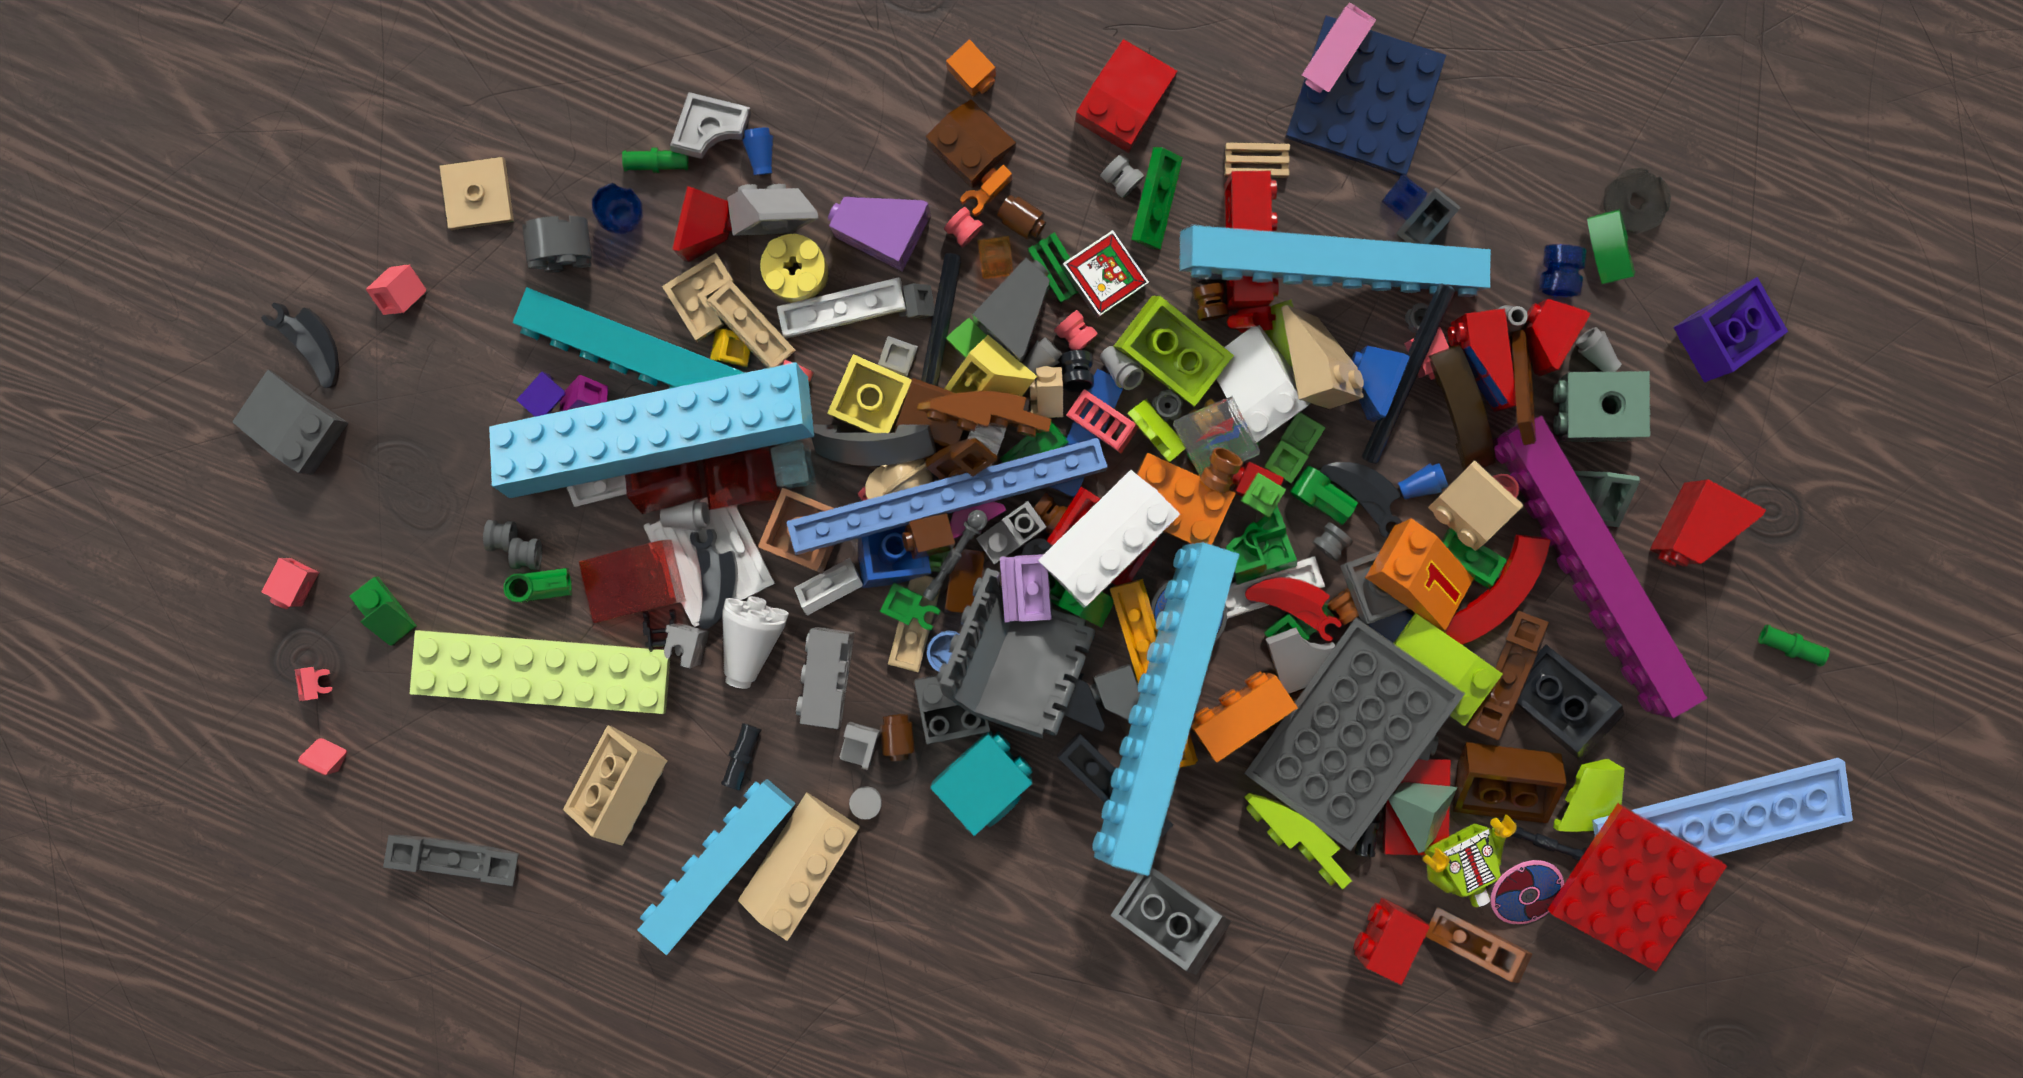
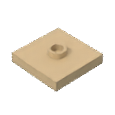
M503 157L440 166L447 224L450 230L514 221L506 161Z

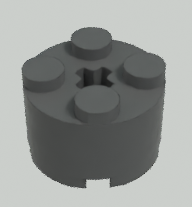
M550 216L526 221V225L523 224L522 228L528 269L544 268V272L554 273L563 271V265L572 264L573 268L592 266L587 218L569 216L570 222H568L567 220H559V216Z

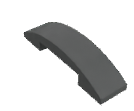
M813 424L814 437H811L816 453L839 463L860 466L892 465L918 460L933 455L936 452L929 425H898L895 433H842L838 424Z
M389 835L383 868L410 872L422 870L481 879L480 882L513 886L519 853L447 839Z

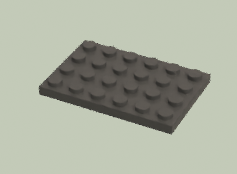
M1356 617L1296 700L1295 704L1298 708L1284 717L1244 774L1351 851L1465 693Z

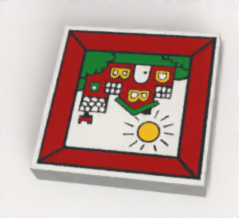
M1113 230L1060 266L1096 318L1149 283Z

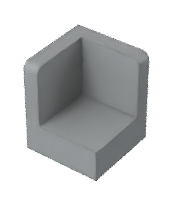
M849 722L843 736L845 739L840 759L862 765V769L868 770L880 730Z

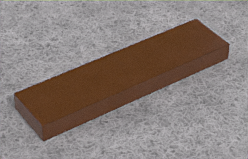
M1519 330L1512 332L1517 423L1524 446L1535 444L1536 428L1530 350L1525 332Z

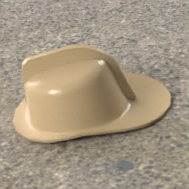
M923 458L905 463L882 465L869 475L865 484V495L867 499H872L933 482L932 472L926 468V461Z

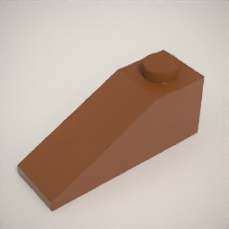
M1437 907L1430 921V928L1425 936L1506 980L1515 983L1520 982L1533 955L1531 952Z

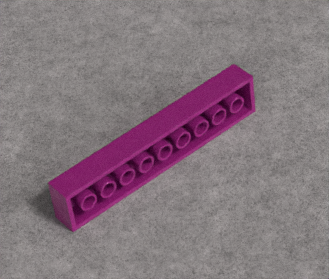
M1535 417V444L1523 446L1518 424L1493 438L1496 459L1501 464L1505 463L1510 476L1517 481L1519 491L1522 492L1527 501L1524 503L1527 512L1533 519L1537 518L1543 528L1540 530L1541 536L1551 540L1549 546H1553L1559 556L1556 558L1559 567L1565 574H1570L1575 583L1572 587L1576 596L1582 602L1585 601L1591 610L1589 613L1590 620L1597 629H1602L1607 638L1605 645L1614 657L1618 656L1623 665L1621 672L1629 684H1634L1640 694L1637 696V699L1642 708L1651 714L1675 718L1706 700V695L1543 417Z

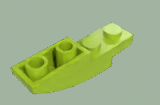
M1252 793L1244 796L1250 803L1245 807L1257 822L1262 818L1271 827L1267 831L1268 835L1278 846L1285 843L1291 849L1300 841L1301 844L1297 848L1309 862L1315 858L1323 867L1318 872L1330 886L1336 882L1344 889L1352 882L1331 857L1340 847L1318 826L1294 809L1278 801Z

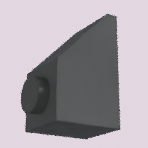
M1127 664L1093 676L1095 684L1090 685V689L1095 703L1102 702L1105 709L1129 720L1131 709L1134 705H1137L1140 696L1131 665Z

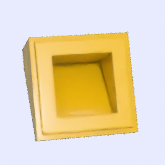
M717 329L714 335L710 359L748 367L751 350L733 331Z

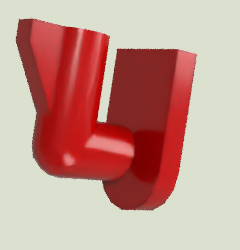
M1271 306L1242 309L1236 315H1231L1227 319V325L1229 328L1237 329L1241 333L1259 325L1264 331L1273 330L1272 321H1276V314H1271Z

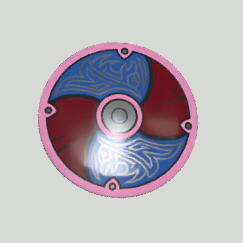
M1533 860L1520 863L1507 870L1494 885L1490 898L1492 910L1499 919L1510 924H1526L1536 921L1549 913L1547 909L1564 885L1563 876L1553 864L1545 861Z

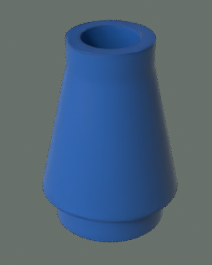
M768 127L744 130L745 138L742 141L753 168L754 176L773 173L772 153L774 135H770Z
M1430 463L1405 480L1398 482L1404 500L1442 493V489L1448 487L1446 477L1439 463L1433 466Z

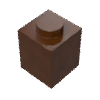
M947 513L910 521L905 528V532L902 533L905 550L907 552L911 551L913 560L950 551L955 545Z

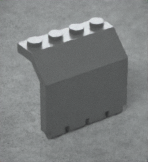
M987 568L983 578H978L974 585L973 596L975 598L972 605H967L961 618L962 630L959 635L955 634L952 638L949 652L952 654L948 664L943 663L940 667L937 681L940 682L942 695L976 717L1039 738H1043L1044 733L1056 736L1064 713L1054 709V707L1066 710L1075 688V684L1065 680V678L1073 681L1078 680L1086 656L1076 652V650L1087 653L1096 631L1086 626L1085 619L1051 609V620L1005 622L1000 575L998 571Z

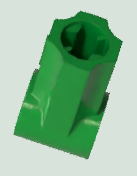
M1311 466L1306 467L1290 490V493L1299 501L1311 508H1317L1340 525H1343L1349 519L1358 504L1357 501L1332 485L1331 480Z
M568 568L513 574L506 579L503 590L509 600L527 603L535 600L572 595V581ZM523 579L528 584V591L524 596L519 597L515 594L514 586L519 580Z

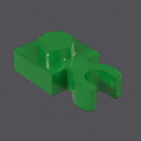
M893 583L880 612L907 625H910L914 617L918 619L920 626L927 630H932L934 626L925 621V614L931 611L939 615L941 611L933 605L925 607L919 605L923 596L897 583Z

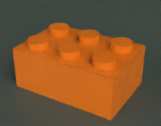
M1147 453L1142 460L1137 475L1155 488L1180 513L1163 533L1187 544L1204 542L1212 545L1235 492L1231 490L1228 492L1215 491L1206 486L1201 481L1200 476Z
M1258 671L1244 681L1247 686L1239 691L1231 689L1219 697L1220 704L1213 709L1205 707L1194 714V721L1191 723L1190 728L1208 755L1216 763L1298 708L1276 675Z

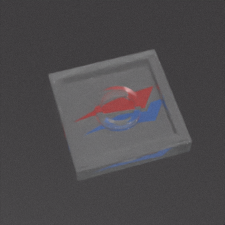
M1233 396L1174 420L1173 425L1200 476L1204 468L1211 464L1209 458L1215 448H1224L1232 451L1242 461L1260 454V449Z

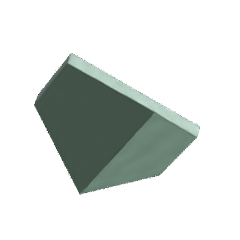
M1574 471L1605 525L1620 527L1639 485V476L1610 472Z
M1403 782L1397 786L1389 797L1390 804L1418 853L1424 852L1436 838L1458 787Z

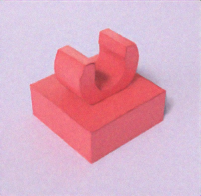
M314 667L295 669L299 701L318 699V693L325 694L331 692L332 687L323 688L318 685V678L322 675L330 674V671L321 669L314 672Z

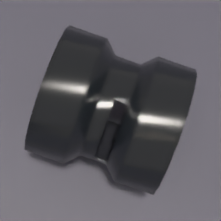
M1072 350L1062 354L1061 366L1065 370V374L1062 377L1063 389L1071 392H1082L1084 389L1087 391L1093 388L1094 375L1090 372V368L1093 366L1092 353L1084 350Z

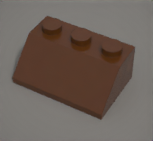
M1466 742L1457 766L1455 787L1458 788L1454 795L1453 812L1504 818V815L1507 814L1511 819L1548 823L1566 786L1562 754Z

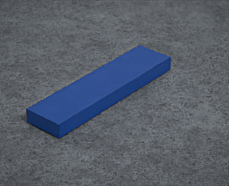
M1097 369L1094 375V387L1088 390V392L1114 409L1123 388H1119L1110 374ZM1089 401L1079 417L1084 419L1094 404ZM1100 409L1090 424L1095 426L1104 411ZM1109 420L1107 421V423L1105 424V426H1104L1103 429L1101 430L1103 433H1104V431H1105V429H1106V427H1107V424H1108ZM1074 422L1068 434L1067 440L1069 443L1066 446L1097 437ZM1084 477L1048 487L1075 497Z

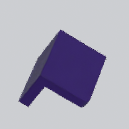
M541 372L516 400L534 417L554 413L552 409L562 400L566 392L553 381V377L545 372Z

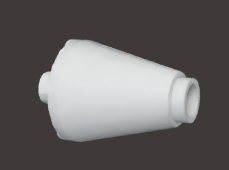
M754 596L748 597L747 601H740L734 598L725 599L722 611L725 682L728 685L742 689L750 688L751 682H754L786 625L789 614L787 611L766 606V600Z

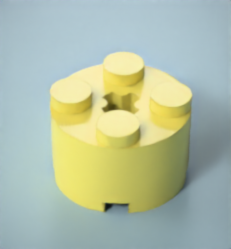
M786 234L772 239L762 254L760 269L763 280L770 290L783 301L794 303L813 298L822 291L827 283V261L816 243L803 235ZM794 263H798L801 270H796L795 275H792L788 268L793 267Z

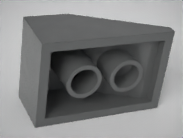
M271 370L266 371L232 421L279 461L297 473L308 475L315 473L348 424V422Z
M1152 866L1149 876L1138 873L1110 915L1185 971L1197 975L1232 922Z

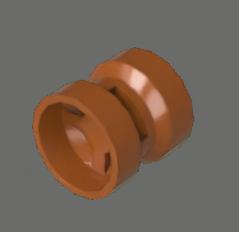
M1215 448L1209 458L1211 464L1204 468L1200 479L1206 486L1215 491L1228 492L1233 484V474L1239 472L1243 461L1232 451L1224 448Z

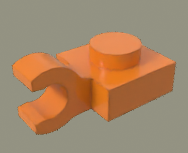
M1004 165L998 170L992 168L982 178L981 182L983 185L978 191H966L961 196L960 202L964 205L969 199L977 200L978 205L973 209L972 214L978 216L983 211L985 205L991 202L1012 181V173Z

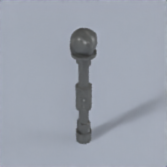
M974 510L968 515L967 522H964L966 528L963 531L962 538L955 549L950 550L940 566L941 571L936 579H933L924 591L923 596L934 601L943 586L942 582L954 570L969 540L975 534H980L981 530L986 526L988 519L983 511Z

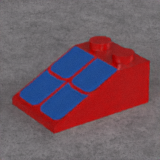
M1505 309L1466 313L1452 321L1451 327L1448 328L1450 346L1458 344L1461 346L1477 386L1493 411L1498 412L1515 407V380Z

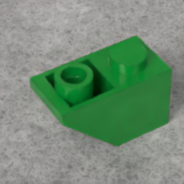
M1049 573L1051 602L1102 628L1114 604L1112 597L1100 592L1086 607H1083Z

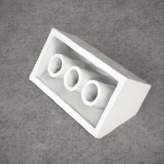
M1130 470L1038 561L1083 607H1086L1180 513L1155 488Z

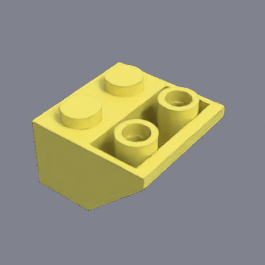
M987 335L967 355L944 389L955 393L996 391L1023 396L1037 376L992 337Z

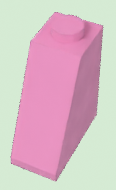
M1349 3L1303 72L1302 76L1307 78L1305 84L1319 93L1323 89L1329 92L1376 19L1352 3Z

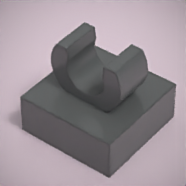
M913 283L903 286L907 310L899 312V316L923 319L933 317L935 307L931 285Z

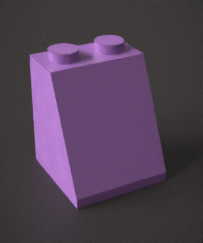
M843 197L840 204L835 203L832 207L828 221L831 222L829 227L835 238L903 272L931 217L928 203L923 200Z

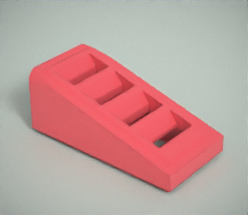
M1085 389L1066 414L1071 420L1119 453L1123 452L1139 428L1136 423ZM1090 401L1094 405L1086 417L1082 419L1079 416ZM1100 409L1103 410L1104 413L1095 426L1091 425L1090 423ZM1110 417H1113L1115 419L1107 432L1103 433L1101 430ZM1121 424H1123L1126 428L1116 441L1113 440L1112 437Z

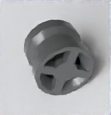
M487 520L483 532L485 551L503 549L504 552H509L511 539L518 536L516 522L507 521L504 524H499L496 520Z
M1328 522L1324 527L1325 532L1322 536L1316 537L1312 543L1329 558L1338 562L1342 557V550L1345 547H1350L1353 540L1337 526Z
M512 538L508 553L510 568L520 569L522 566H527L530 570H539L542 561L541 540L531 539L528 542L523 541L521 538Z

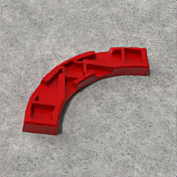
M1516 535L1509 559L1498 581L1490 590L1487 589L1477 599L1468 604L1466 608L1456 612L1447 629L1443 632L1463 645L1488 633L1502 623L1524 601L1533 588L1543 568L1551 540L1547 537Z

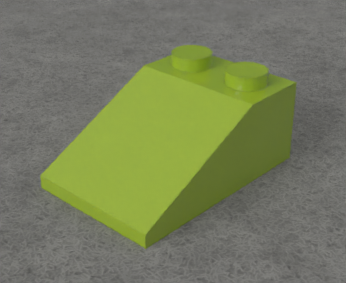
M1151 296L1114 345L1121 353L1137 361L1144 371L1193 406H1196L1234 356L1161 296Z
M1417 613L1414 614L1394 642L1398 647L1465 693L1449 715L1464 726L1503 675V673Z

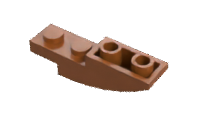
M971 391L948 394L918 403L917 410L928 413L927 418L930 420L946 423L948 419L957 422V428L975 432L978 427H988L989 424L1001 428H1007L1008 425L1017 427V433L1035 437L1036 433L1049 432L1052 420L1024 411L1026 397L996 391Z

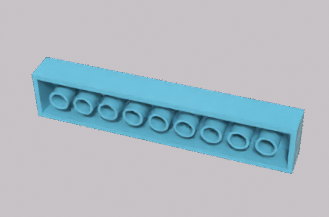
M795 362L489 426L492 487L508 498H514L814 437L808 376Z
M1201 542L1182 545V549H1179L1174 557L1173 566L1176 570L1173 580L1168 582L1165 589L1164 597L1167 601L1164 611L1159 613L1156 620L1158 633L1155 642L1150 644L1147 652L1149 664L1146 674H1142L1138 683L1139 700L1137 705L1132 707L1129 715L1131 728L1128 737H1124L1120 746L1122 759L1119 768L1114 770L1111 778V787H1113L1111 798L1105 802L1102 809V819H1104L1101 832H1097L1093 841L1094 858L1109 865L1149 876L1239 557L1237 553Z

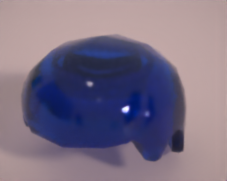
M609 183L599 188L593 196L592 212L598 224L604 230L614 234H626L639 226L643 218V204L631 188L627 189L619 187L615 183Z

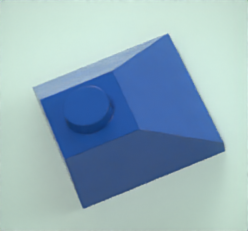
M1366 346L1361 349V352L1356 351L1351 360L1358 367L1364 381L1362 387L1363 398L1359 399L1367 420L1374 422L1386 417L1410 358L1409 355L1372 346Z
M907 525L858 538V560L863 588L893 585V583L898 584L931 574L929 556L913 560L911 551L907 552L905 550L902 533L905 532Z

